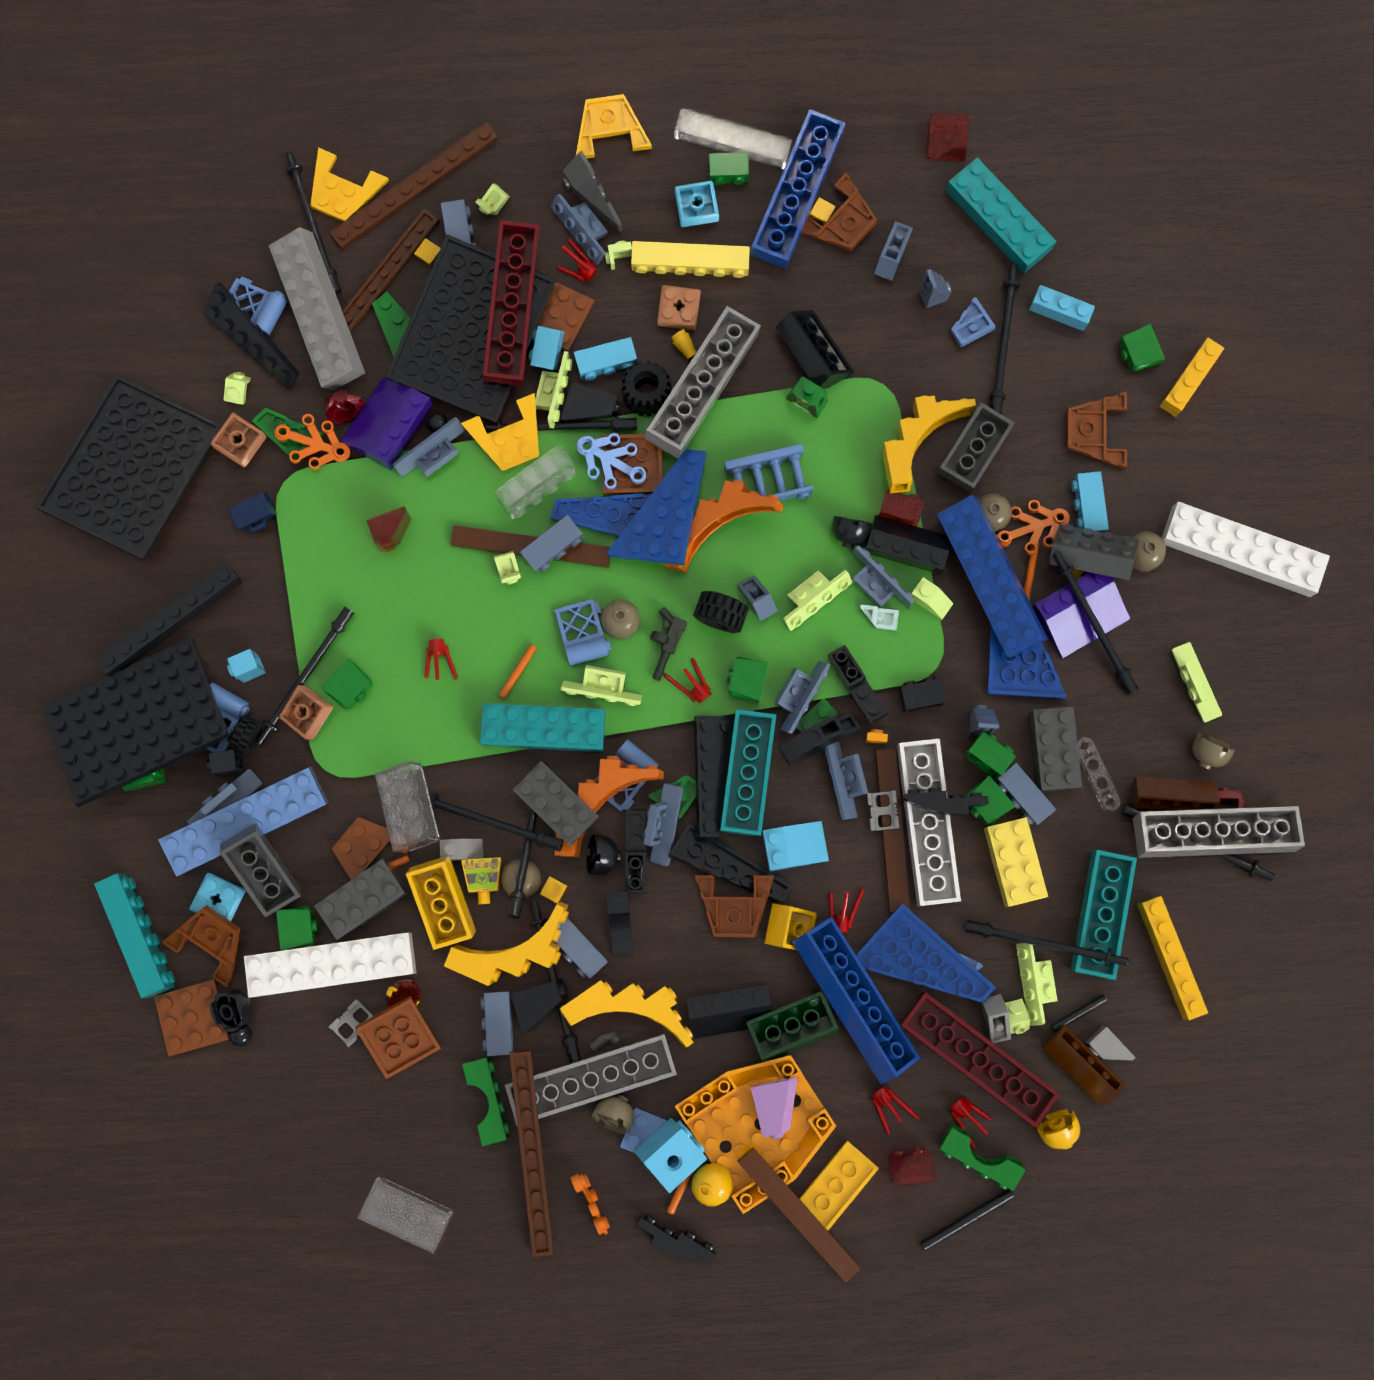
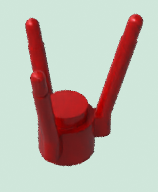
M568 238L569 244L584 261L562 245L561 248L580 264L577 269L579 274L561 266H558L557 269L578 278L582 282L585 279L590 281L598 268Z
M444 639L428 640L424 677L428 678L431 657H434L435 679L439 680L438 657L444 656L443 653H445L454 679L457 680L458 677L449 653V647L444 645Z
M694 658L691 659V662L701 683L698 684L690 672L684 669L685 674L695 686L691 689L693 693L666 673L663 675L669 682L689 696L693 702L697 700L700 704L712 694L709 691L711 688L706 683Z
M864 888L860 890L849 919L846 916L849 892H845L841 915L836 914V918L833 893H829L830 917L833 918L841 932L848 933V928H852L854 916L865 891Z
M883 1086L872 1094L874 1098L872 1102L878 1111L887 1134L891 1132L881 1106L883 1108L887 1106L898 1122L902 1121L891 1104L892 1098L916 1120H919V1116L897 1097L891 1088L887 1089L886 1086Z
M960 1097L951 1105L950 1109L953 1111L951 1115L955 1118L959 1127L966 1130L960 1117L964 1119L967 1116L985 1135L988 1134V1131L970 1113L971 1109H973L987 1120H991V1117L984 1111L973 1105L967 1098L964 1100L963 1097ZM971 1138L970 1145L972 1149H976V1146Z

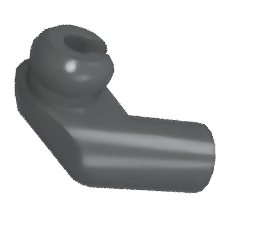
M613 1030L600 1034L589 1045L593 1051L597 1052L608 1041L612 1045H616L621 1040V1037L617 1034L618 1032Z

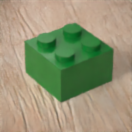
M982 732L974 739L963 756L992 778L997 779L1004 774L1016 756L1009 746L999 744L993 734Z

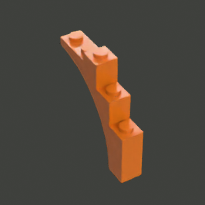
M725 480L719 501L711 498L708 501L700 499L691 528L684 565L661 564L668 569L686 573L693 556L701 544L722 525L737 517L751 513H782L784 505L774 495L767 494V496H761L755 491H750L745 486V483L740 480H733V482Z
M607 756V759H600L599 783L598 780L586 779L585 783H579L578 797L596 813L612 796L633 784L649 780H663L664 771L654 765H646V769H638V765H626L625 768V762L619 760L618 756ZM586 831L571 847L564 841L561 851L555 850L554 855L560 857H580L582 841ZM556 833V838L562 839V838Z

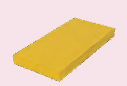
M846 1140L799 1199L822 1225L829 1230L879 1168Z

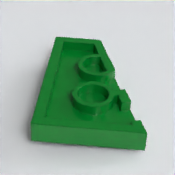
M386 291L372 305L394 357L411 318Z
M266 407L252 420V423L264 432L288 457L294 450L301 451L309 447L290 439L280 442L275 438V428L281 424L288 426L292 432L312 438L307 427L301 423L292 421L286 416ZM280 429L279 434L285 435L286 430ZM293 454L292 459L298 460L299 456L297 454Z

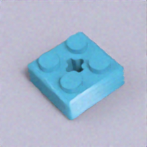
M713 181L675 187L681 227L719 221ZM694 202H698L700 206H695Z
M207 873L189 909L197 913L207 905L231 922L246 890L212 873ZM220 894L219 898L222 901L215 904L214 897Z

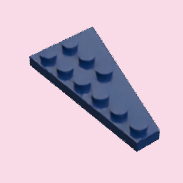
M639 493L611 495L610 497L596 496L593 498L555 499L551 520L559 522L568 515L577 527L619 537L651 494Z

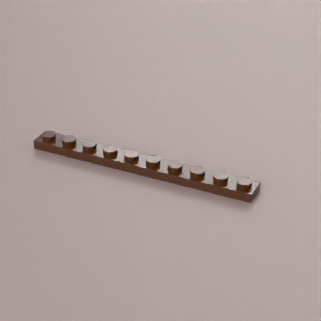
M487 122L483 123L330 231V235L343 250L497 141V134Z
M531 1049L509 1051L532 1256L554 1255Z

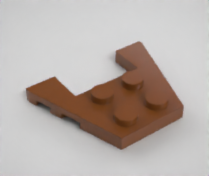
M845 173L835 183L834 188L845 196L847 200L823 226L808 216L802 234L852 251L877 224V219L859 194L856 186L850 180L849 175Z
M1127 392L1068 408L1066 449L1126 469L1127 449H1107L1106 411H1126Z
M358 817L332 847V850L350 880H352L369 868L389 842L407 855L418 840Z
M695 875L696 882L701 891V898L704 900L707 909L706 914L714 937H756L774 875H754V897L715 896V877L712 875Z
M206 905L162 943L178 953L182 950L186 940L189 939L220 961L212 978L226 988L232 984L240 928Z

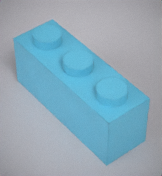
M1040 285L1029 310L1084 331L1095 306Z
M631 337L574 352L581 380H593L602 374L606 376L612 375L621 369L625 371L627 369L631 370L630 366L633 364L637 365V357Z
M1101 471L1077 474L1071 482L1072 491L1076 495L1074 509L1078 511L1077 528H1090L1094 531L1105 533L1109 530Z

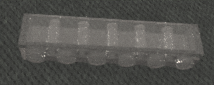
M692 109L680 110L674 129V138L725 153L748 152L749 160L781 169L785 168L792 148V140L785 136L771 135L765 130L757 131L750 126H740L730 120H719L709 114H698Z

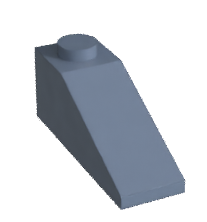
M895 221L874 274L893 280L912 233V227Z
M931 269L926 270L919 289L925 307L929 308L948 301L951 293L949 283L945 282L943 276Z
M976 705L975 708L970 710V735H979L982 732L992 734L999 729V722L993 709H987L988 706Z

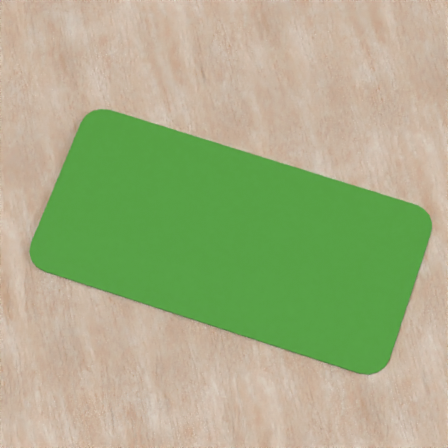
M871 378L843 379L835 385L824 389L827 393L828 403L818 418L786 399L792 388L716 400L686 447L688 450L705 451L707 454L695 514L700 499L708 501L711 498L719 501L725 480L733 482L734 476L731 473L726 474L724 463L726 461L802 444L804 449L799 463L805 486L813 485L814 490L810 497L805 499H798L797 497L780 501L784 505L782 513H751L737 517L722 525L701 544L693 556L686 573L668 569L663 564L657 562L611 557L609 568L552 560L550 562L551 566L542 573L540 571L536 573L523 556L515 555L521 578L513 584L501 583L494 556L504 553L453 547L450 545L453 525L540 537L557 523V521L551 520L555 499L593 498L596 496L610 497L611 495H603L601 459L593 455L595 467L599 469L600 476L596 480H592L588 477L586 457L577 450L578 440L583 436H590L594 440L600 439L602 435H610L612 433L618 435L646 434L647 428L656 416L654 412L651 413V416H647V413H643V416L638 415V413L616 416L619 418L637 417V430H619V432H615L612 429L537 431L539 457L505 471H502L476 440L451 443L459 454L428 477L418 466L401 477L394 467L390 471L367 457L324 464L318 470H312L307 467L294 472L283 482L277 494L276 516L299 676L331 631V622L336 620L343 607L345 606L355 613L346 625L345 632H341L336 636L304 683V686L309 687L333 706L332 711L314 740L309 739L314 759L325 771L340 778H360L526 750L524 748L483 747L480 744L483 703L605 709V736L692 722L695 716L733 715L736 709L757 711L780 707L774 702L793 668L799 669L810 677L818 661L827 662L830 664L827 676L819 685L817 694L812 697L811 701L846 696L849 693L828 657V654L843 645H846L873 691L900 687L908 681H915L917 683L924 678H928L938 668L944 654V636L941 620L916 602L908 609L893 595L881 608L899 610L897 631L876 629L860 606L877 605L852 580L865 565L852 553L854 548L843 547V542L836 540L832 532L834 516L873 523L874 516L878 515L923 528L913 474L910 492L890 493L882 450L884 442L899 440L897 429L902 417L895 395L884 384ZM614 417L592 421H611ZM585 444L583 446L584 449H589L591 447L590 444ZM410 450L404 451L400 458L404 456L406 453H408ZM662 450V480L678 460V458ZM789 460L781 461L780 468L786 491L798 489L792 463ZM769 464L763 465L760 470L766 494H778L772 466ZM750 469L742 470L741 476L745 486L750 491L758 493L753 471ZM592 470V471L590 472V475H591V476H596V475H597V471H596V470ZM578 527L584 535L581 538V543L611 547L618 538L617 536ZM867 541L864 542L863 544L859 545V546H860L861 548H862V547L865 548V547H866V544H867ZM870 555L875 562H879L884 567V571L889 576H893L898 581V585L903 590H907L910 594H912L923 577L933 583L932 573L929 571ZM818 570L829 581L846 570L850 575L852 584L802 622L800 626L790 631L783 618L796 609L797 606L789 599L787 594ZM753 575L770 593L777 608V612L761 621L753 613L737 584ZM702 591H714L728 595L743 602L749 608L740 633H729L712 628L699 622L693 616ZM593 599L594 603H599L601 614L604 607L616 599L630 601L638 608L640 626L632 637L625 640H617L606 634L601 625V614H599L598 618L604 639H609L612 650L608 651V656L570 666L554 609ZM591 605L583 607L579 614L589 618L592 613ZM665 607L673 617L675 616L687 621V626L681 634L675 653L669 655L660 681L653 679V675L662 654V650H660L662 644L652 641L650 636L652 631L666 635L668 628L662 627L665 619L659 613ZM570 612L561 613V620L569 624L574 614ZM577 617L572 626L581 630L586 621ZM589 623L584 632L592 635L598 633V629ZM570 628L566 634L567 641L576 639L579 633ZM444 639V645L449 647V653L458 677L457 680L454 679L445 653H443L444 656L438 657L439 680L435 679L434 657H431L428 678L424 677L428 640ZM530 644L537 647V650L506 699L502 698L498 694ZM737 657L768 662L759 703L732 697L728 693L730 681H727L729 669L733 670ZM349 658L372 679V687L366 692L367 696L362 702H357L351 709H343L321 687ZM694 658L706 683L711 688L709 691L712 694L700 704L697 700L693 702L689 696L669 682L663 675L666 673L693 693L691 689L695 686L685 674L684 669L690 672L698 684L701 683L691 662V659ZM589 665L626 672L623 691L643 696L640 705L629 706L625 702H608L604 698L599 697L591 699L583 694L569 695L565 691H561V685L563 681L583 684L585 667Z

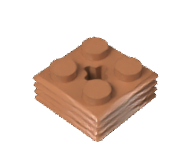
M662 285L657 325L695 331L701 291L699 289ZM677 305L682 306L680 311H677Z
M231 413L210 444L214 449L245 468L267 436L237 414ZM236 438H238V439L241 438L242 441H241L240 443H239V442L237 443V442L235 441V439H236Z
M298 685L280 713L279 719L304 739L314 740L332 711L333 706L306 685Z

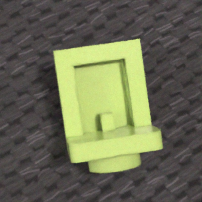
M492 184L483 198L477 199L476 203L480 206L479 210L484 214L497 215L510 196L497 184Z
M618 241L615 244L608 245V252H605L606 264H610L611 270H615L614 259L632 256L631 242Z
M233 372V374L226 377L224 401L243 405L246 400L247 383L250 382V377L245 376L241 372Z
M513 551L494 556L501 583L513 584L521 578Z
M1023 999L1006 1002L1011 1034H1021L1029 1030L1030 1018Z

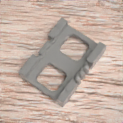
M896 790L867 793L868 805L871 806V831L899 829V816H896L898 812H896L897 805L895 804L897 803ZM878 795H888L889 806L877 807L876 797ZM880 815H890L892 825L890 827H879L878 817Z
M357 999L342 1014L343 1016L337 1018L329 1026L348 1047L359 1038L355 1026L360 1023L353 1017V1014L359 1008H362L368 1014L366 1020L373 1017ZM344 1023H347L353 1029V1033L347 1039L338 1031Z

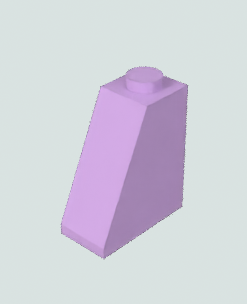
M796 1077L761 1083L751 1087L763 1137L771 1136V1139H778L783 1137L784 1132L790 1130L797 1085Z

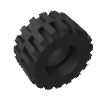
M646 361V364H642V362H638L637 366L634 364L630 366L631 370L627 369L625 376L622 377L623 401L628 409L631 408V412H638L640 416H643V413L651 416L652 412L656 415L671 393L669 373L665 372L663 366L659 368L658 363L651 364V361ZM643 384H651L657 388L654 392L643 394L636 390Z
M702 591L693 616L699 622L712 628L729 633H740L749 608L743 602L728 595L714 591Z

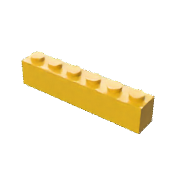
M1162 896L1137 903L1182 1019L1192 1020L1207 1014V1008Z

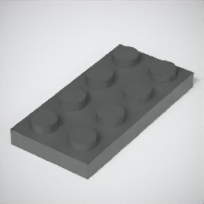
M542 761L513 789L570 847L599 818Z

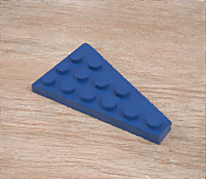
M688 449L684 451L607 552L609 557L684 565L707 456L705 451Z
M990 623L987 694L1065 700L1067 694L1061 686L1058 674L1054 670V665L1043 643L1013 658L1007 657Z
M903 903L856 955L864 969L981 1003L996 988Z

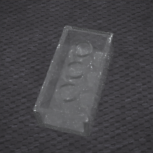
M558 444L494 491L496 498L511 519L515 517L520 518L526 513L528 507L531 505L536 506L542 501L543 496L547 493L549 495L554 493L558 489L559 484L563 481L566 483L574 477V462Z
M407 761L376 773L375 778L393 852L407 853L440 841L421 763Z
M379 1176L375 1179L358 1219L434 1254L438 1249L454 1211Z

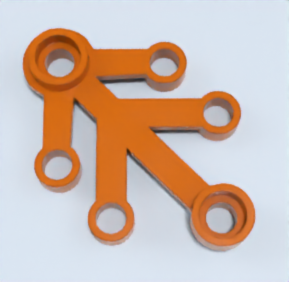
M305 414L302 418V423L307 427L312 438L292 432L288 426L283 424L275 428L274 435L278 441L285 442L290 439L309 446L301 451L294 450L290 453L289 459L294 464L319 451H324L328 454L320 458L312 457L308 464L312 470H318L320 466L333 460L336 462L346 461L350 456L349 447L344 443H339L333 431V423L330 421H324L321 425V430L327 434L331 445L323 442L314 424V417L311 414ZM305 418H311L312 422L308 424L304 420ZM329 424L331 429L325 430L324 425ZM279 430H286V434L280 435ZM342 449L344 454L338 455L336 451ZM297 454L299 459L293 460L292 455ZM317 461L318 466L313 467L311 462Z
M1031 500L1027 506L1030 513L1037 512L1047 517L1044 520H1039L1023 513L1017 506L1012 507V511H1017L1019 515L1014 516L1012 514L1011 519H1018L1029 525L1010 532L1001 530L998 532L997 537L1002 547L1005 548L1011 544L1013 539L1033 532L1030 541L1024 547V552L1027 555H1033L1037 550V543L1043 529L1052 526L1049 534L1043 540V546L1050 549L1052 548L1059 524L1065 525L1069 523L1070 516L1066 510L1058 508L1052 511L1040 506L1037 500ZM1035 504L1037 509H1032L1030 505ZM1061 515L1063 520H1058L1056 516ZM1006 535L1008 539L1003 540L1001 536ZM1047 539H1050L1052 541L1051 545H1048L1046 543ZM1032 546L1034 551H1029L1027 547Z
M576 1174L570 1177L577 1193L583 1191L589 1202L588 1207L592 1216L597 1217L593 1219L598 1234H608L609 1222L606 1216L600 1215L595 1202L598 1200L594 1188L588 1190L591 1184L587 1175Z

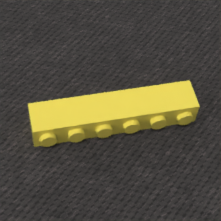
M632 241L631 266L632 271L637 273L652 271L657 274H666V272H674L676 275L694 273L696 276L713 274L716 277L733 275V277L742 278L748 276L750 247Z

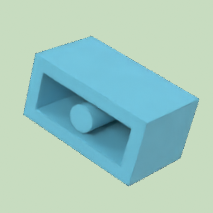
M538 326L533 333V341L535 343L534 348L529 353L530 365L557 370L565 331Z
M251 649L227 659L229 662L227 668L230 675L243 683L266 673L259 655Z

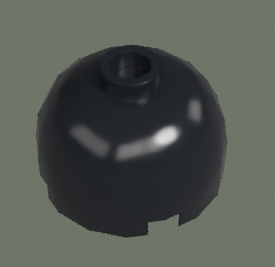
M834 516L832 522L833 536L836 540L843 542L842 546L847 548H854V545H861L866 542L872 529V523L840 516Z
M592 835L590 837L587 847L590 849V855H586L587 872L590 875H606L615 868L616 863L620 862L621 852L617 850V845L613 839L608 836Z
M228 989L214 996V1002L210 1006L211 1015L217 1025L221 1024L224 1027L222 1030L234 1032L249 1022L252 1017L253 1007L250 998L244 992Z

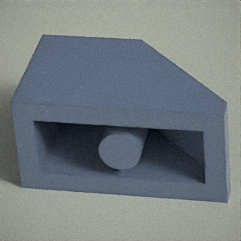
M755 575L737 584L751 610L760 621L777 612L770 593Z

